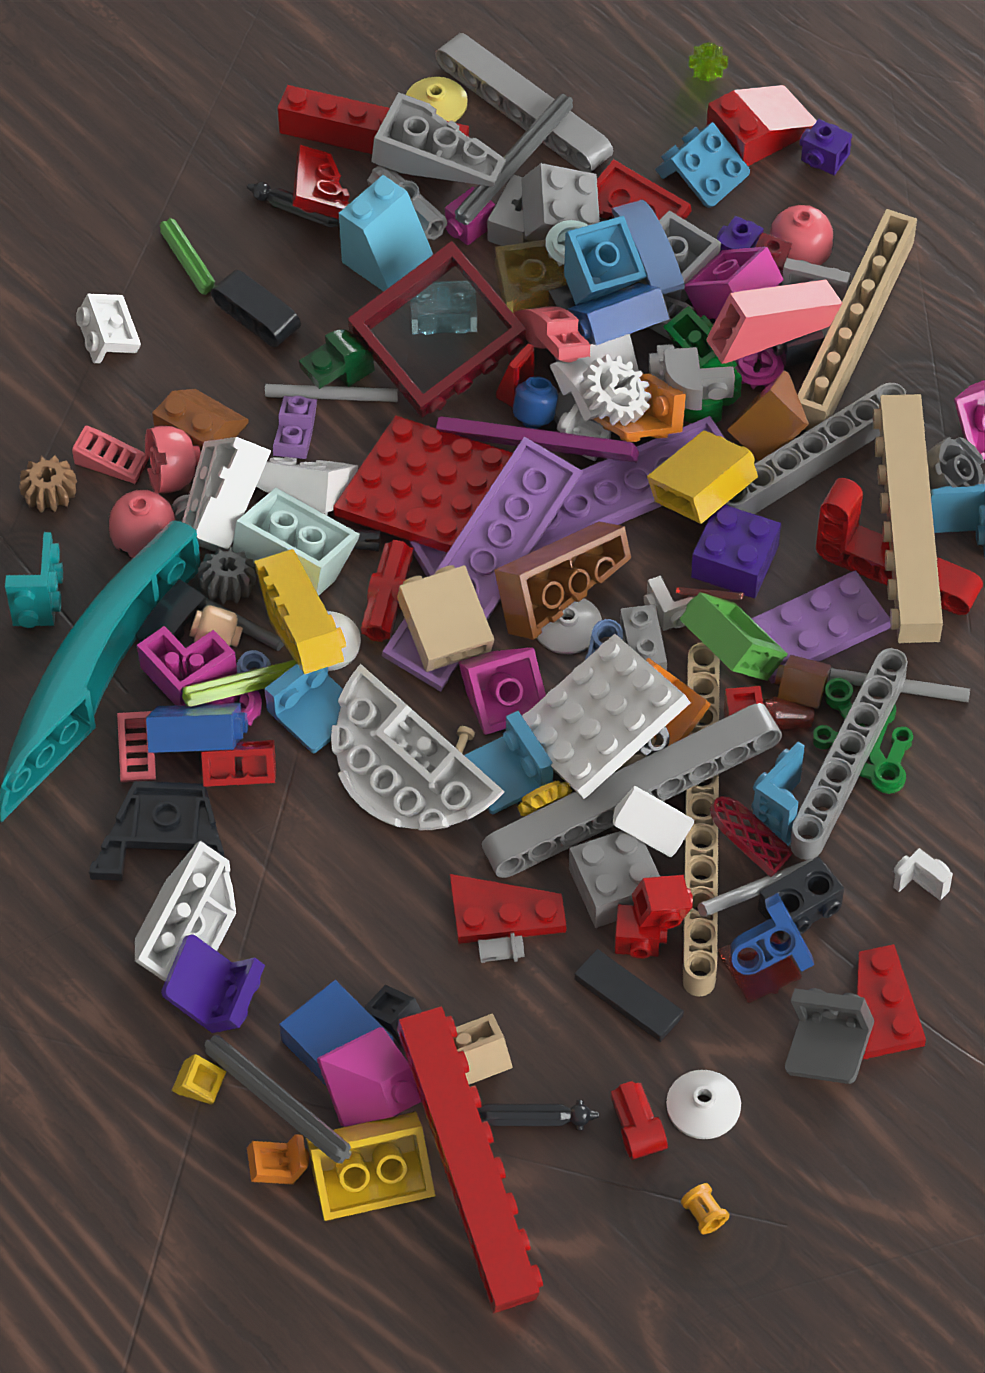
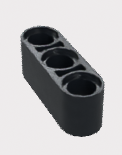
M234 270L211 289L213 300L223 311L272 347L280 345L301 327L300 319L294 310L240 270Z

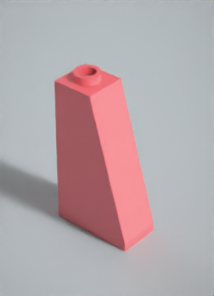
M827 280L730 293L706 341L722 364L729 363L829 327L843 303Z

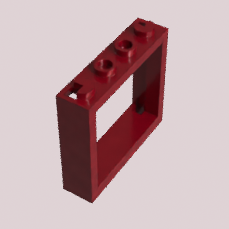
M453 241L449 242L347 318L349 331L372 354L373 360L422 418L437 409L440 411L446 405L448 398L455 393L457 395L464 393L473 384V379L481 373L487 375L498 366V361L507 354L512 356L517 353V349L526 340V328ZM456 266L509 330L423 394L370 330Z

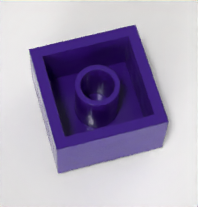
M728 505L722 506L710 516L694 550L691 577L755 599L779 547L781 523Z

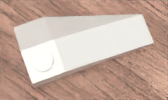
M274 457L270 458V462H266L256 487L267 493H270L274 488H278L328 516V512L334 510L333 506L357 473L358 465L323 460L301 462L300 465H296L297 458Z

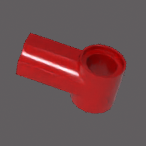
M630 1081L619 1085L618 1088L611 1091V1100L622 1126V1139L629 1158L633 1160L666 1150L668 1142L665 1130L659 1117H654L641 1083Z

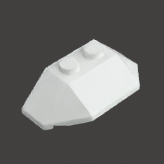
M199 841L166 879L135 938V962L166 981L185 936L194 934L213 949L218 950L236 915L233 886L229 875V860L203 842Z

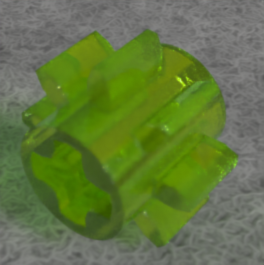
M711 42L703 43L699 47L694 46V55L689 56V68H694V77H698L703 81L709 82L717 77L722 78L723 69L728 67V56L723 55V47H719Z

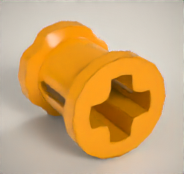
M708 1183L694 1187L681 1199V1205L683 1208L691 1211L699 1223L698 1230L703 1235L712 1233L720 1228L730 1216L726 1209H721L711 1195L712 1188Z

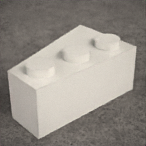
M238 437L204 441L182 520L183 523L197 530L198 545L211 551H216L217 548L229 550L230 545L234 541L236 521L245 513L271 450Z

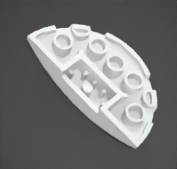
M360 664L339 697L338 702L341 709L337 724L332 725L331 742L332 751L337 755L341 771L338 775L350 796L363 809L377 819L395 827L436 830L473 818L492 805L505 792L363 665Z

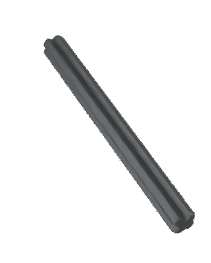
M559 94L505 154L503 158L506 159V162L494 187L478 185L455 210V219L464 225L470 224L573 108L571 97H567L565 94Z
M214 1035L210 1040L207 1039L204 1046L206 1047L205 1052L334 1162L343 1163L345 1159L350 1158L352 1153L349 1143L222 1037Z

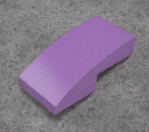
M284 396L279 412V426L273 444V456L307 458L314 426L317 399L305 398L303 396Z

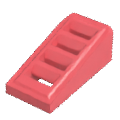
M89 426L83 428L72 449L74 464L136 484L149 460V457H146L144 452ZM102 450L106 451L103 457L99 456ZM115 455H119L117 462H112ZM128 459L133 460L129 469L124 468Z
M152 711L117 713L120 782L156 780L155 753H148L146 717ZM146 728V733L126 734V729ZM147 740V745L126 746V741ZM147 753L148 758L127 759V754ZM148 765V771L127 772V766Z

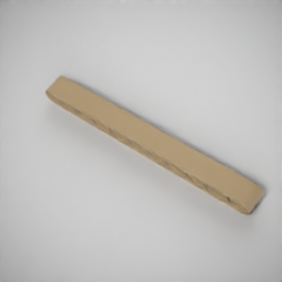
M703 642L693 645L689 650L687 686L696 693L708 694L702 697L710 702L711 705L703 718L698 722L708 725L697 724L689 735L719 721L720 659ZM719 774L701 782L706 783L707 786L695 785L685 790V815L694 819V824L685 837L684 879L687 888L692 892L693 906L683 920V986L688 993L698 997L711 993L716 983L718 912L702 917L694 908L698 907L699 903L718 896V827L711 817L709 808L711 803L719 796ZM703 813V814H706V815H708V816H706V817H699V816H697V815H695V814ZM697 844H703V845H706V846H708V847H706V848H698V847H696L695 845H697ZM702 875L707 877V879L700 880L696 879L695 876ZM700 938L706 940L707 942L699 944L694 942L693 940ZM704 971L707 975L697 976L693 972Z

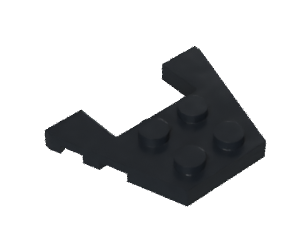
M134 781L115 817L116 822L109 836L106 835L101 845L99 856L90 866L89 874L91 880L123 881L127 848L191 851L196 843L201 841L225 858L206 787L198 783Z

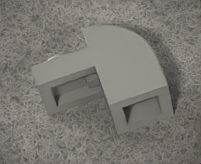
M697 347L664 349V382L686 394V409L702 410V399L720 400L733 397L735 383L733 366L700 369Z

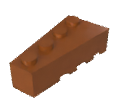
M598 521L494 569L508 634L534 640L542 633L541 629L549 622H556L564 615L563 610L574 601L580 602L588 595L587 591L596 583L601 584L631 559L625 526Z

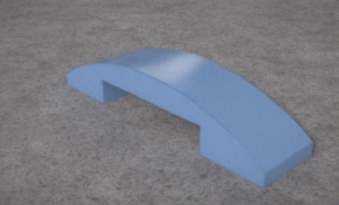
M639 200L612 208L615 218L624 216L647 274L645 278L646 283L660 287L662 295L684 289L685 283L672 247L662 225L648 203L644 200Z

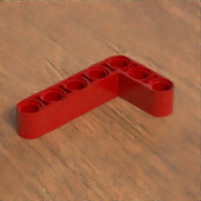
M839 478L833 484L820 507L816 551L828 562L852 572L856 570L858 574L887 586L888 579H892V571H886L885 551L890 550L889 542H883L882 534L859 525L863 491L854 481ZM937 557L941 608L958 615L968 614L983 587L982 579L968 569Z

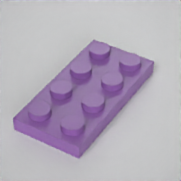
M856 570L751 618L788 653L781 662V665L786 664L790 655L819 662L890 628L889 616ZM778 668L769 678L771 684L775 683Z

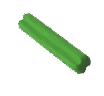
M172 218L162 221L160 224L161 234L198 291L204 295L211 292V289L215 287V280L177 222Z

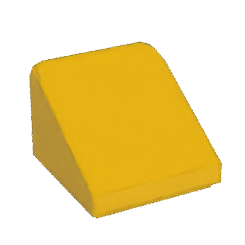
M194 1054L183 1062L172 1091L181 1096L213 1104L226 1071Z

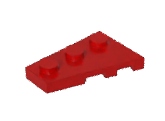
M300 145L296 155L292 206L308 213L316 212L339 219V212L349 204L350 195L347 189L341 187L339 182L341 175L330 153Z
M614 159L597 178L599 217L608 219L613 214L612 208L639 200H644L648 203L658 220L668 211L685 220L692 211L691 204Z
M450 874L458 944L511 937V933H514L515 936L522 935V937L566 932L562 894Z
M895 945L860 951L858 956L857 995L865 998L874 1018V1025L862 1060L925 1046L926 1037Z

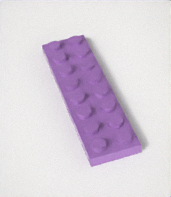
M526 437L522 439L437 568L439 570L450 565L455 566V568L463 565L466 566L487 620L501 600L494 569L533 551L582 474V470ZM405 618L382 652V657L440 692L459 665V662L426 672Z

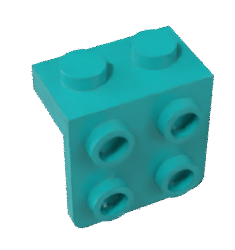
M44 532L41 575H6L5 589L13 626L26 628L54 626L55 612H61V592L57 590L58 584H63V564L59 563V543H53L51 532Z

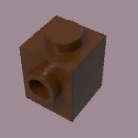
M790 655L785 665H779L774 684L780 686L777 698L818 709L824 698L825 686L828 682L831 665Z

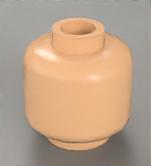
M208 605L203 611L197 610L189 636L194 637L195 643L214 630L229 646L237 647L243 627L237 626L238 618L234 612Z

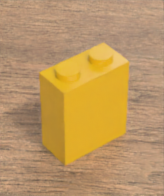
M703 430L647 475L656 503L702 524L758 478L754 465V456L749 449L727 441L722 436H716Z

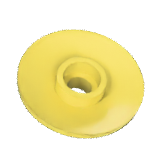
M428 77L414 83L406 93L407 96L429 103L437 109V115L449 122L451 120L453 122L459 120L467 109L468 101L465 90L460 84L449 78Z

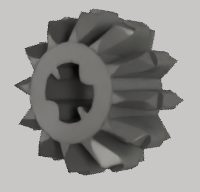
M232 547L228 552H223L217 548L214 554H206L198 568L201 592L208 593L210 600L221 599L223 605L227 600H232L238 604L241 597L249 598L251 589H254L257 575L255 574L253 559L247 558L244 551L237 554L234 553Z

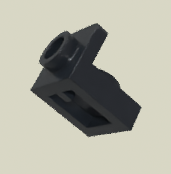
M384 985L364 1007L382 1027L393 1033L400 1045L402 1043L397 1031L399 1019L422 1012L414 997L388 985Z

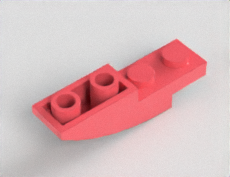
M551 306L524 309L513 313L526 328V339L532 346L541 349L547 348L558 360L563 362H574L578 358L590 357V343L578 332L579 319L568 310Z

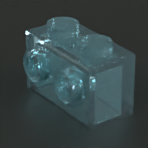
M468 281L432 283L411 299L412 334L431 335L434 333L461 334L477 332L476 290Z

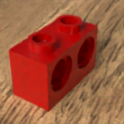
M274 740L239 742L233 750L201 751L203 787L275 783Z

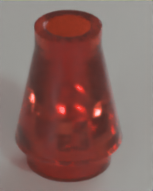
M775 696L772 699L763 700V704L780 730L812 727L814 720L813 707H805Z

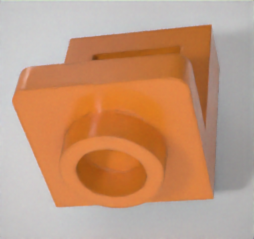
M295 1134L288 1143L252 1141L247 1147L251 1182L294 1184L309 1165V1152L305 1148L303 1135Z

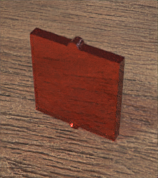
M677 586L676 593L682 595L697 596L701 592L718 598L736 600L743 599L744 596L743 592L684 586Z
M774 932L770 940L775 944H782ZM731 944L718 949V955L748 1003L769 993L777 994L780 988L802 977L790 956L755 974L745 975L733 967L730 954ZM746 947L740 950L737 956L743 961H749L755 958L757 951Z

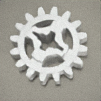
M609 354L605 355L602 359L596 358L582 373L585 379L580 383V386L587 389L582 396L584 399H591L592 404L589 408L590 410L597 408L600 411L599 418L601 420L608 416L612 425H615L620 420L621 424L626 426L630 421L635 423L649 408L650 405L647 401L651 398V394L644 391L649 386V383L640 380L641 370L634 372L631 361L626 365L622 364L621 356H617L613 361Z

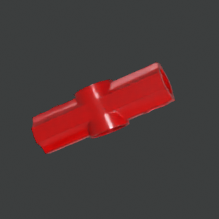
M393 540L390 543H385L377 573L372 574L369 582L368 605L364 613L361 634L366 635L372 641L382 642L383 640L390 639L398 609H401L397 599L400 585H403V582L407 580L414 555L413 548L403 541Z

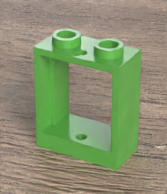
M699 592L696 597L689 601L686 611L679 619L731 671L768 681L788 655L734 602Z

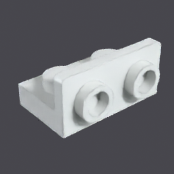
M86 295L81 307L77 309L76 322L81 327L85 338V347L90 352L93 363L100 364L106 352L137 353L141 343L123 295Z

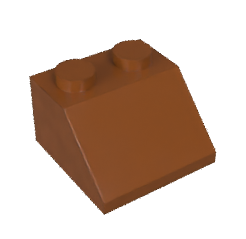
M197 389L172 391L152 412L154 427L173 426L183 430L190 437L193 446H199L200 452L202 451L204 441L237 437L249 423L246 417Z

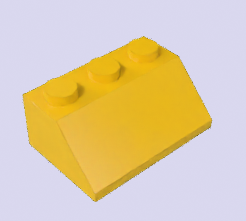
M416 1112L334 1129L333 1131L351 1146L350 1151L352 1154L343 1163L334 1162L306 1138L324 1221L435 1196L423 1127Z

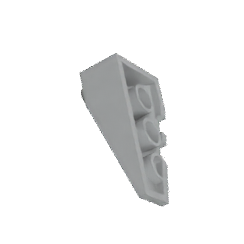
M398 92L374 137L373 163L404 174L494 187L506 159L477 138L471 139L459 130V125L452 120L447 122L437 115V109L429 103Z

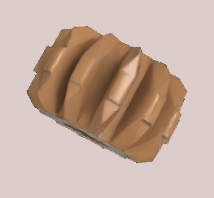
M41 455L38 463L28 461L27 470L21 471L20 493L25 498L29 508L37 506V509L42 513L47 507H50L56 512L58 505L68 507L69 498L75 497L76 474L71 470L67 460L59 462L56 455L50 460H46Z

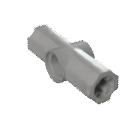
M381 165L372 170L370 177L367 179L368 186L372 185L382 175L386 176L408 192L426 238L435 240L442 235L444 228L447 226V219L420 194L416 183L405 181L396 171Z

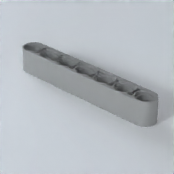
M464 33L457 34L435 53L436 60L442 69L526 131L555 100ZM571 111L542 142L580 171L589 173L613 155V147L609 140Z
M885 383L754 464L758 478L725 505L756 514L871 442L876 437H879V429H873V409H879L880 395H906L905 389L896 383Z
M884 649L877 655L793 822L790 846L794 855L800 859H814L822 852L905 683L908 664L906 655L898 649ZM887 669H892V670H895L896 672H888V671H886V670H887ZM873 696H878V697H881V698H883V699H874V698H872V697H873ZM863 723V724H867V725H869V726H868V727H862V726H859L858 724ZM844 751H852L856 754L849 755L844 753ZM830 779H839L842 782L835 783L830 781ZM816 807H825L828 810L820 811ZM802 835H811V836L814 837V838H813V839H804V838H802L801 836H802Z

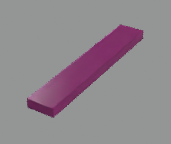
M442 416L438 417L436 429L440 432L456 434L475 441L518 446L522 439L526 437L548 451L637 463L639 450L632 442Z

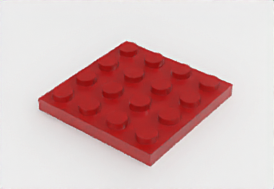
M395 415L333 506L334 515L448 553L513 453L456 434L440 432L434 427Z

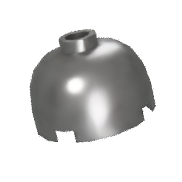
M961 437L956 439L946 438L937 443L927 453L930 492L932 489L945 486L954 488L985 484V474L983 475L980 466L985 463L984 459L976 447L966 439Z

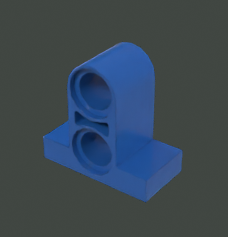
M778 893L765 899L767 910L772 918L737 936L731 943L730 954L733 967L745 975L755 974L790 955H793L801 972L814 965L812 954ZM779 930L786 931L790 935L788 940L782 944H775L770 940L771 935ZM746 947L757 951L755 958L749 961H743L737 955L740 950Z

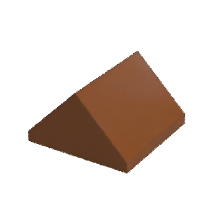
M783 371L741 410L727 429L734 438L751 451L758 461L792 441L809 425L789 372Z

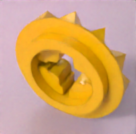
M560 781L543 785L522 797V803L517 806L521 816H527L570 795L572 789L567 782L560 783Z

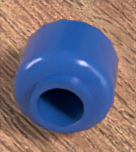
M530 377L517 386L513 403L514 416L524 426L531 429H537L549 424L556 415L559 397L557 389L549 380L542 377Z

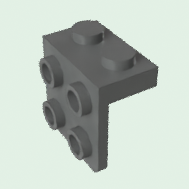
M817 988L809 990L794 989L791 1003L799 1018V1023L785 1063L787 1073L791 1076L845 1084L853 1083L857 1078L874 1025V1018L865 998L853 993H845L843 995L826 993Z

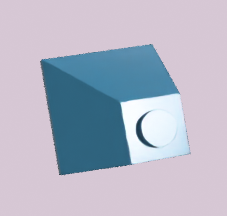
M624 216L565 233L564 276L576 305L613 293L647 277Z

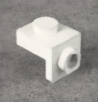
M576 403L569 413L565 412L561 416L557 426V430L560 433L604 439L611 438V431L603 429L602 425L590 420L584 421ZM584 456V457H586V458H588V459H591V460H593V461H596V459L598 458V457Z
M661 576L649 579L647 595H644L645 605L655 604L658 621L662 630L685 626L679 619L686 611V606L693 597L674 602Z
M919 848L911 857L906 855L897 863L894 868L895 880L893 888L900 892L913 879L933 896L941 900L950 891L953 873L950 872L949 868L941 860L933 859Z

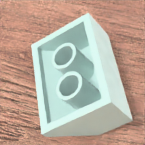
M274 488L236 521L232 550L236 554L244 551L246 557L253 559L254 563L256 560L294 549L319 596L335 582L359 539V533L278 488Z

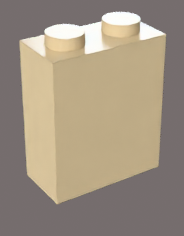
M453 565L446 566L437 570L435 575L425 578L414 576L405 580L403 585H400L397 599L426 672L491 652L494 637L465 565L457 568Z

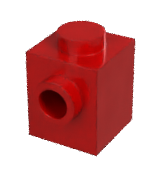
M684 875L643 878L631 894L640 927L661 926L664 929L676 927L682 923L693 906V895L686 886Z
M618 904L615 954H626L640 959L650 956L658 957L659 943L667 944L668 929L661 928V926L640 927L635 906Z

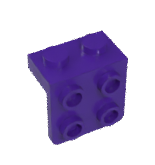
M187 935L183 938L163 985L162 996L211 1033L240 1028L248 1015L247 1009L252 996L260 986V977L265 965L256 958L232 963L196 935Z

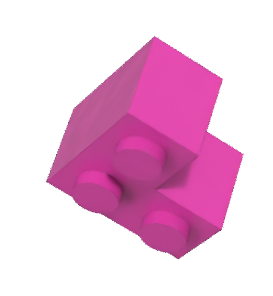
M165 626L137 644L140 668L175 705H186L182 698L184 687L237 674L235 652L214 630L187 648Z

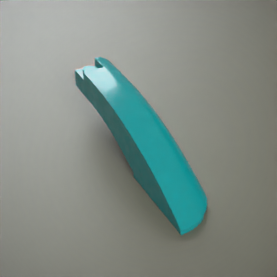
M170 521L103 588L60 645L30 700L14 740L0 786V822L96 728L94 715L101 698L120 662L135 642L137 631L157 603L179 579L188 583L198 573L201 560L197 530L181 521Z

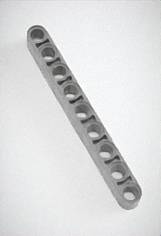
M761 703L753 704L614 772L585 799L577 792H574L491 833L483 840L482 849L498 877L507 878L614 826V808L634 786L661 801H665L772 748L780 741L782 733L766 706Z

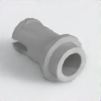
M511 933V937L478 940L481 963L513 958L514 962H518V958L525 957L522 935L515 936L514 933Z

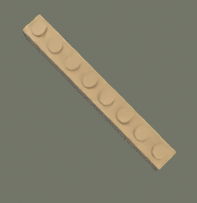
M886 209L842 301L843 304L836 314L798 393V398L809 423L804 430L808 431L833 416L914 244L917 218Z
M921 394L880 395L879 409H873V429H879L880 437L875 438L876 457H882V465H878L877 476L878 485H884L885 493H880L881 513H887V521H883L882 535L883 542H889L890 550L885 551L886 571H892V579H888L887 584L888 600H894L895 609H890L891 630L897 629L898 643L940 642L943 619Z

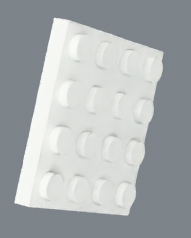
M614 634L602 643L583 663L578 665L562 682L551 689L532 709L523 714L522 717L553 762L551 765L553 770L585 799L691 702L684 693L620 637Z

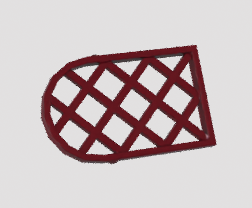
M720 796L711 803L709 809L715 825L770 877L780 867L784 866L786 860L793 854L791 848L739 801L730 797ZM725 804L731 806L733 810L727 809ZM718 812L723 813L724 819H721ZM729 815L735 816L738 823L731 822ZM743 819L749 820L752 827L745 826ZM734 828L741 830L743 837L736 835ZM748 832L755 834L757 841L750 839ZM761 836L767 837L770 844L764 843ZM753 845L760 847L762 854L755 852ZM766 849L773 851L775 858L768 856ZM780 853L785 854L786 856L782 859ZM772 863L778 864V865L773 869Z

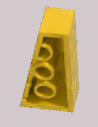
M294 549L254 561L269 622L302 672L307 674L344 662L342 648L346 647L344 634L340 627L336 628L332 615H328Z

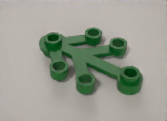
M834 678L825 686L824 700L831 708L838 710L845 720L852 707L853 687L846 679ZM834 695H840V696H842L843 698L838 699V698H834L833 696H834ZM894 705L868 757L871 764L865 763L859 775L870 779L875 789L887 794L896 793L905 785L906 772L901 766V761L905 750L912 746L913 733L909 728L897 727L892 733V748L887 759L880 750L888 723L895 719L896 705ZM863 723L858 724L859 726L866 727ZM826 725L816 727L812 739L814 746L819 749L830 748L839 732L833 731L831 727ZM827 735L829 739L821 740L818 736ZM898 736H904V737H906L908 740H907V741H899V740L897 739V737H898ZM890 776L894 780H885L882 777Z

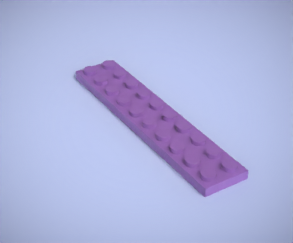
M710 416L683 427L680 433H672L667 438H656L637 446L636 448L639 450L637 463L606 459L582 469L581 477L533 551L598 521L619 525L663 506L655 502L647 475L703 430L716 436L724 437ZM413 541L410 542L414 556L427 577L432 576L447 553Z

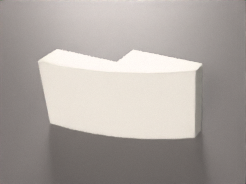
M578 358L574 362L558 361L551 364V370L563 396L572 393L584 421L599 417L600 411L597 408L595 410H590L589 408L592 404L591 399H584L582 396L587 391V389L580 386V383L585 379L582 373L588 368L585 361Z

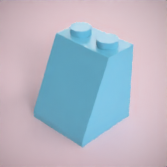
M384 175L339 212L342 263L383 292L433 255L408 192Z

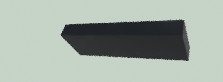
M599 949L575 973L574 980L659 1042L683 1018L684 1011Z

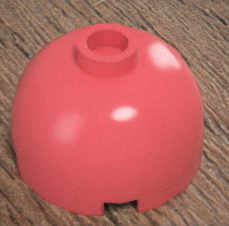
M810 205L791 206L778 214L773 221L770 235L792 243L788 258L821 265L831 255L833 228L829 219L819 209Z
M156 426L147 429L145 435V456L150 457L151 468H147L153 491L165 494L183 489L195 476V467L198 466L201 455L199 446H193L190 437L183 430L173 426Z
M135 490L122 496L114 504L109 517V533L114 547L119 551L122 549L128 552L129 557L134 558L170 521L175 520V514L170 503L160 494L150 490Z

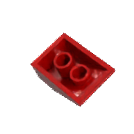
M784 85L733 90L708 103L707 125L712 122L716 125L747 166L800 140L804 131L807 128L811 129L816 123L814 117Z

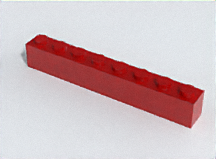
M442 1006L399 1019L397 1031L492 1312L494 1314L537 1300L540 1293L539 1287L543 1286L541 1273L536 1264L531 1266L526 1251L531 1250L530 1242L525 1229H518L514 1215L518 1214L515 1198L512 1192L506 1193L502 1179L506 1178V1173L502 1160L499 1156L494 1158L489 1144L494 1143L490 1125L488 1121L482 1122L477 1108L482 1107L478 1090L475 1085L470 1087L465 1075V1073L469 1072L466 1055L463 1050L458 1052L453 1040V1038L457 1037L454 1020L451 1015L445 1016Z

